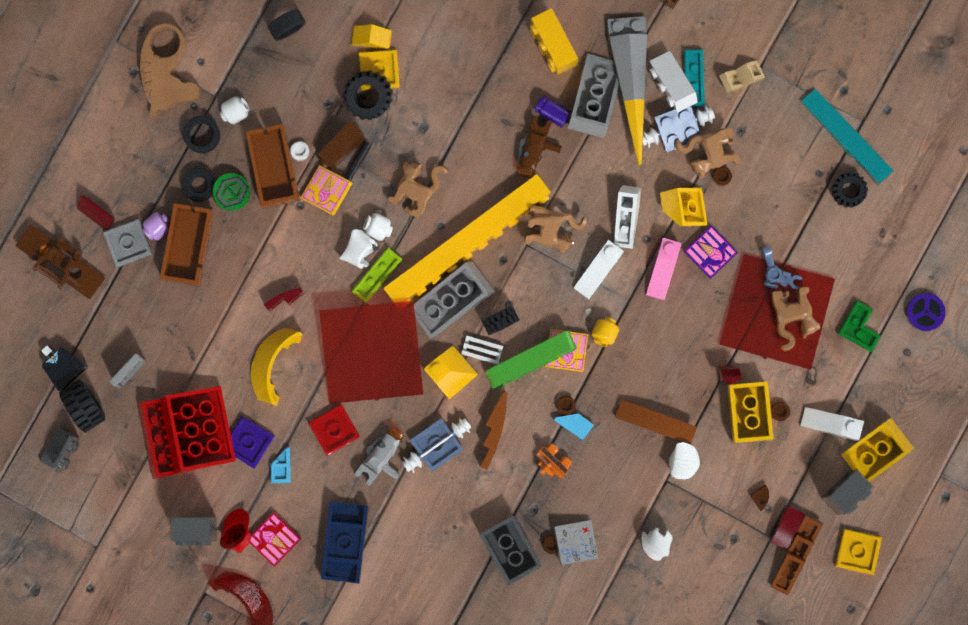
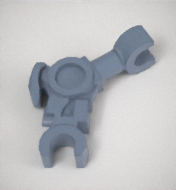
M771 247L763 248L762 254L768 267L766 269L767 280L764 281V285L776 289L778 285H774V283L784 287L788 284L792 290H799V287L795 286L793 281L795 279L801 281L802 277L799 275L791 277V273L779 269L774 264Z

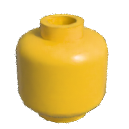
M609 317L597 320L591 336L594 338L593 341L603 347L614 344L619 333V327L615 324L616 321Z

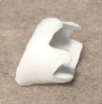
M354 229L351 232L347 248L339 259L361 269L367 267L369 263L364 260V257L374 252L372 244L377 247V243L364 231Z
M685 442L676 444L669 458L670 474L676 479H689L696 473L700 467V459L694 446Z
M659 528L650 531L648 535L643 532L641 538L645 553L651 559L657 561L669 555V548L673 540L672 535L668 531L665 535L658 532Z

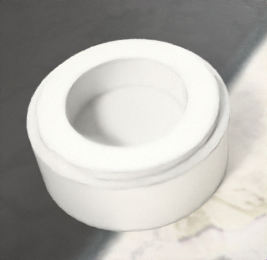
M297 141L291 146L290 153L295 160L303 161L308 158L310 150L305 142Z

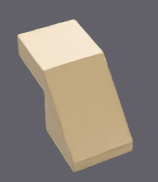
M757 60L746 63L736 70L719 75L727 93L739 90L765 78Z

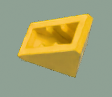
M373 24L354 26L352 45L389 50L392 31Z

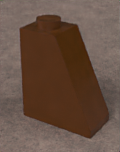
M351 120L318 153V156L321 158L319 163L325 169L329 167L331 170H334L365 141L364 134Z

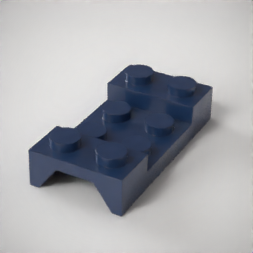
M330 502L321 579L360 584L369 506Z

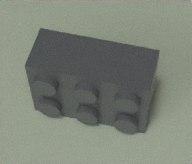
M853 470L840 479L821 499L837 515L851 514L858 507L857 502L866 500L872 494L870 490L874 486L858 470Z
M513 515L479 534L508 585L542 566Z
M171 518V541H175L176 545H192V542H195V545H212V542H217V518Z

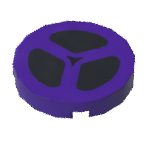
M922 293L915 296L907 307L909 323L920 331H931L938 328L945 318L943 302L931 293Z

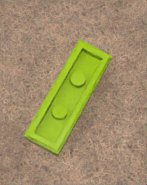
M387 248L351 292L367 304L403 259L390 248Z

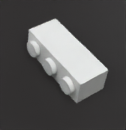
M670 51L650 60L651 69H649V72L654 80H658L659 83L657 84L661 93H666V100L670 107L674 106L678 113L698 103L695 90Z

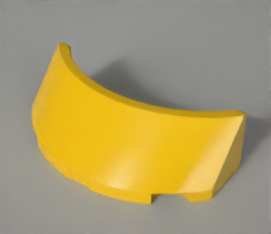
M288 328L280 329L268 336L257 349L251 365V382L258 400L274 406L278 405L280 397L274 392L275 385L270 384L271 369L276 356L282 348L288 349L293 343L300 344L303 336L301 332Z

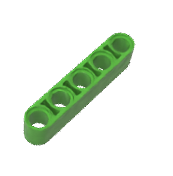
M565 331L485 371V374L493 390L573 352L577 349V346L570 332Z

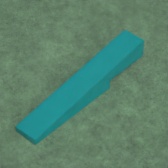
M816 89L801 100V103L848 156L860 165L877 186L894 172Z

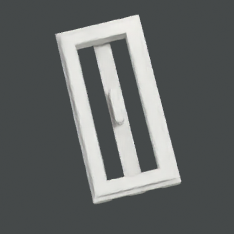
M466 336L461 354L498 365L503 346ZM471 341L499 350L494 352L468 343ZM469 348L496 356V360L470 353L466 350Z

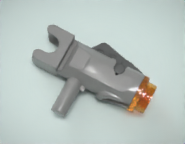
M393 427L390 431L387 430L385 434L366 449L368 457L354 475L359 477L363 472H367L369 474V479L366 482L368 486L372 485L381 470L397 480L400 473L390 467L388 461L391 457H394L399 444L403 442L404 435Z

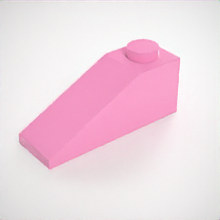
M666 238L662 239L647 289V296L665 300L682 243Z

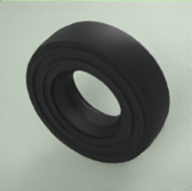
M202 167L192 168L186 172L182 179V190L193 201H206L212 197V187L216 179L208 169ZM197 177H201L206 181V188L201 192L194 191L192 188V181Z

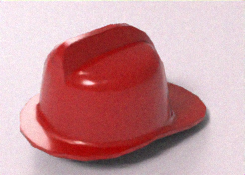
M244 509L233 510L225 518L220 538L222 548L242 553L243 549L250 543L251 534L248 530L250 517Z

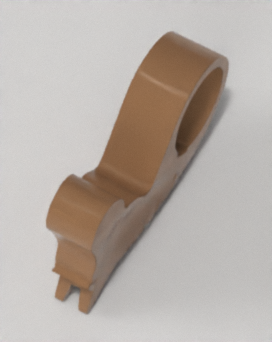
M159 24L152 28L141 50L140 72L144 92L151 104L150 117L155 118L160 111L170 112V109L174 108L177 104L197 102L202 94L201 88L195 83H183L173 76L186 53L187 40L185 35L171 24ZM166 30L175 31L180 38L178 51L170 57H162L160 59L154 51L156 36Z

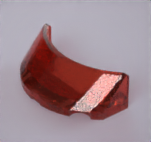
M223 572L207 583L214 591L224 590L234 595L246 608L252 622L251 625H273V611L270 601L261 587L249 577L234 572Z

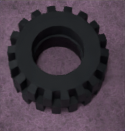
M372 70L362 71L350 78L343 92L345 99L343 102L344 105H347L348 112L351 111L354 117L358 116L361 120H372L373 118L380 117L389 108L393 99V90L390 88V82L386 81L387 78L381 76L379 72H372ZM369 84L377 90L379 99L375 105L366 106L359 101L357 92L360 86Z
M77 380L59 392L61 402L66 411L83 432L86 433L106 420L101 405L83 381Z

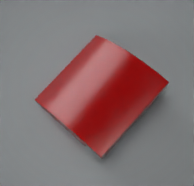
M221 386L166 395L160 399L138 403L152 479L236 462Z

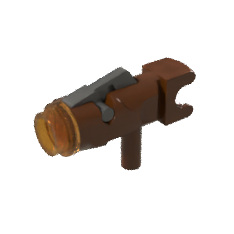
M533 116L527 138L520 140L517 174L526 178H532L533 174L536 173L535 169L542 159V151L548 149L560 153L562 146L546 141L552 123L551 120H547L546 125L540 127L537 124L538 117Z

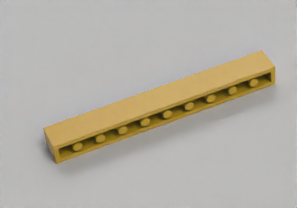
M536 174L383 288L397 308L400 306L402 308L406 307L412 302L411 298L416 294L419 297L425 293L428 285L431 283L433 285L437 284L443 279L441 277L446 272L450 274L456 270L459 262L462 260L466 262L472 258V253L475 250L481 251L489 245L487 242L490 239L494 238L496 240L504 234L502 230L506 227L512 228L519 222L518 218L522 215L527 217L530 205L536 206L537 204L543 205L550 199L548 197L551 194L550 190L538 174Z

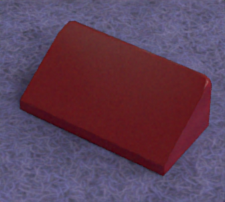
M82 195L80 197L77 209L104 230H108L114 223L115 218L86 196Z

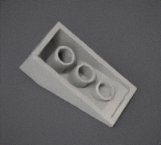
M587 54L568 129L605 138L619 86V79L613 60Z
M473 261L466 262L408 309L429 338L433 339L482 303L495 291Z

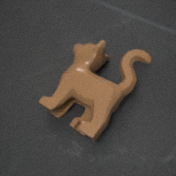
M732 127L719 129L709 134L692 136L686 146H683L680 140L675 142L677 151L682 154H688L693 150L696 143H701L706 158H697L688 162V165H692L698 177H704L710 169L720 168L728 162L740 163L738 154L723 152L722 145L724 143L728 145L734 144Z
M405 162L402 166L404 176L398 182L395 195L389 196L388 201L398 206L405 197L410 198L412 204L407 206L404 211L420 219L426 210L428 201L439 188L440 181L437 174L439 172L447 174L448 170L443 165L434 166L430 172L432 185L426 187L415 181L421 174L422 164L417 165Z
M530 205L529 215L534 217L529 218L528 227L539 225L540 230H526L524 242L525 244L537 242L543 246L555 247L563 254L570 248V245H574V242L571 240L573 238L572 233L557 234L561 222L566 220L570 227L575 230H581L586 227L588 219L586 216H583L581 221L577 223L574 217L568 213H559L544 207Z
M803 287L797 291L796 303H788L789 291L784 293L782 291L772 292V302L777 318V330L779 335L788 340L786 344L781 345L782 350H790L795 345V337L791 332L785 330L786 324L801 321L803 339L820 329V323L816 322L812 317V307L806 296L809 293V287Z

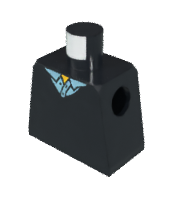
M47 345L41 351L47 359L41 366L58 391L68 387L88 368L86 364L62 347L55 351L50 345Z

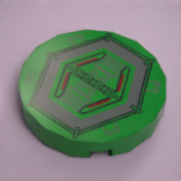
M226 173L218 177L213 183L212 198L221 209L235 211L244 207L249 201L250 186L241 175Z

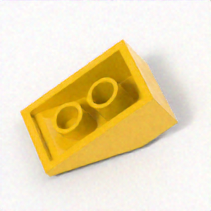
M890 418L842 453L841 456L852 470H858L870 482L915 448L892 418Z

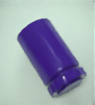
M545 95L541 97L534 110L560 128L565 125L572 113Z

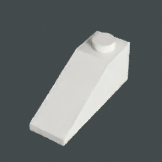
M622 185L618 192L614 244L618 247L633 249L640 207V187Z
M608 240L577 282L574 289L587 299H590L624 251Z
M805 407L800 426L857 441L860 439L864 421Z

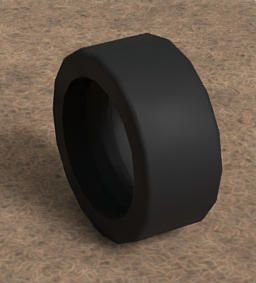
M294 9L272 21L268 25V30L274 40L279 41L296 33L305 25L306 21L300 11Z
M197 116L190 119L184 126L183 139L192 151L201 154L209 153L218 145L220 132L215 122L209 117ZM198 124L208 125L213 133L212 140L203 146L193 143L190 137L191 130Z

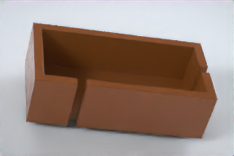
M284 124L266 127L268 132L266 135L263 128L245 131L261 207L265 209L299 202L300 198L295 182L296 178Z
M174 203L160 274L162 281L195 287L201 286L203 270L200 266L204 267L214 217L212 209L200 207L193 209L189 205Z

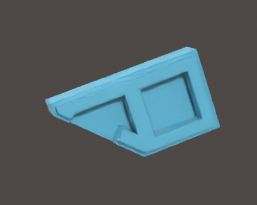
M580 414L555 417L554 419L555 422L582 441L594 425Z
M286 447L271 463V483H291L290 447Z

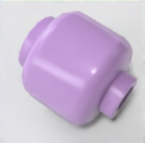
M155 212L143 222L144 228L142 230L150 240L155 239L159 241L168 234L171 220L165 213L161 215Z

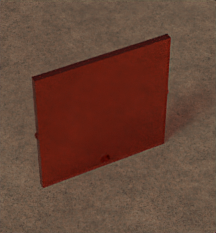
M744 254L719 345L763 357V359L769 358L811 370L835 279L793 268L791 265L786 266L774 262L775 266L779 269L791 273V277L795 275L802 277L801 281L795 279L793 284L798 286L799 289L809 287V293L806 296L812 307V317L816 322L820 323V329L806 336L805 339L802 338L801 321L786 324L785 330L793 334L795 345L792 349L785 351L781 349V345L786 344L788 340L778 333L772 292L782 291L784 293L789 291L788 303H796L798 290H792L788 284L784 287L774 283V285H778L776 289L765 286L764 281L767 280L766 269L768 268L766 260Z
M414 300L319 310L329 404L364 400L378 401L383 398L424 394Z

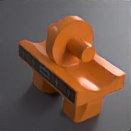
M553 443L547 447L543 446L535 456L540 460L538 465L543 469L539 473L541 476L547 473L552 477L555 474L561 479L569 471L568 468L572 461L566 456L560 461L556 459L554 455L559 450Z

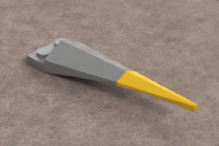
M645 17L607 19L608 39L624 100L637 163L640 166L642 161L647 49Z

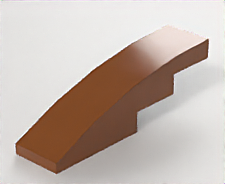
M503 391L485 426L491 429L483 444V447L489 449L480 465L485 470L488 469L494 457L502 434L507 403V392Z
M621 400L615 416L619 420L688 444L692 443L697 430L696 426L625 400Z
M805 514L801 526L771 584L772 588L789 595L823 526V522Z

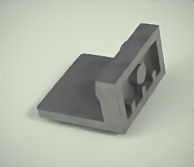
M58 427L40 462L51 467L56 472L66 470L70 463L69 457L71 453H75L80 445L78 443L80 438Z

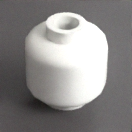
M234 96L222 103L220 115L225 122L228 121L231 124H236L247 118L249 106L244 98Z
M377 213L371 216L368 215L363 225L365 233L378 241L389 237L393 227L390 226L391 221L389 218Z

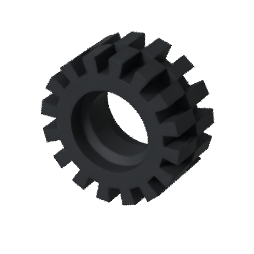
M843 173L834 181L832 196L834 195V200L838 202V205H843L845 208H853L866 198L868 191L866 187L867 182H864V178L858 176V173ZM846 183H852L856 186L857 193L855 196L847 197L844 195L842 189Z
M510 306L482 320V323L488 335H492L518 322L519 318L513 306Z

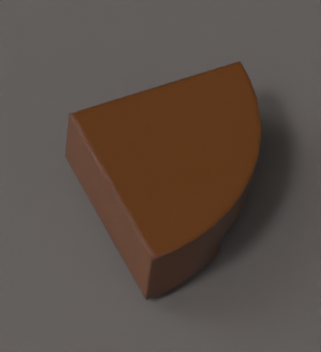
M766 484L750 495L760 511L766 507L769 500V490Z

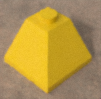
M675 188L660 193L663 212L679 226L708 225L702 188Z
M454 346L439 355L424 368L427 375L448 399H451L478 375Z

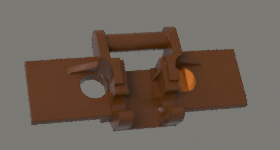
M33 225L28 227L15 245L37 261L32 269L34 271L38 270L56 283L59 289H62L67 283L90 300L106 279L80 260L83 255L82 251L74 249L62 237L56 243ZM48 260L66 274L63 279L43 265L44 262ZM74 268L81 270V276L77 279L71 277V270Z

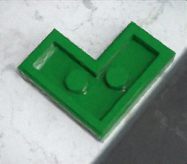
M856 300L838 335L872 353L881 335L865 327L873 309Z

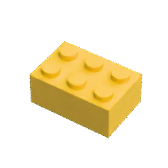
M551 8L531 18L530 33L533 39H538V48L542 56H547V65L550 71L555 72L558 76L576 67L578 57L553 9Z
M768 381L728 385L727 391L733 444L773 440Z

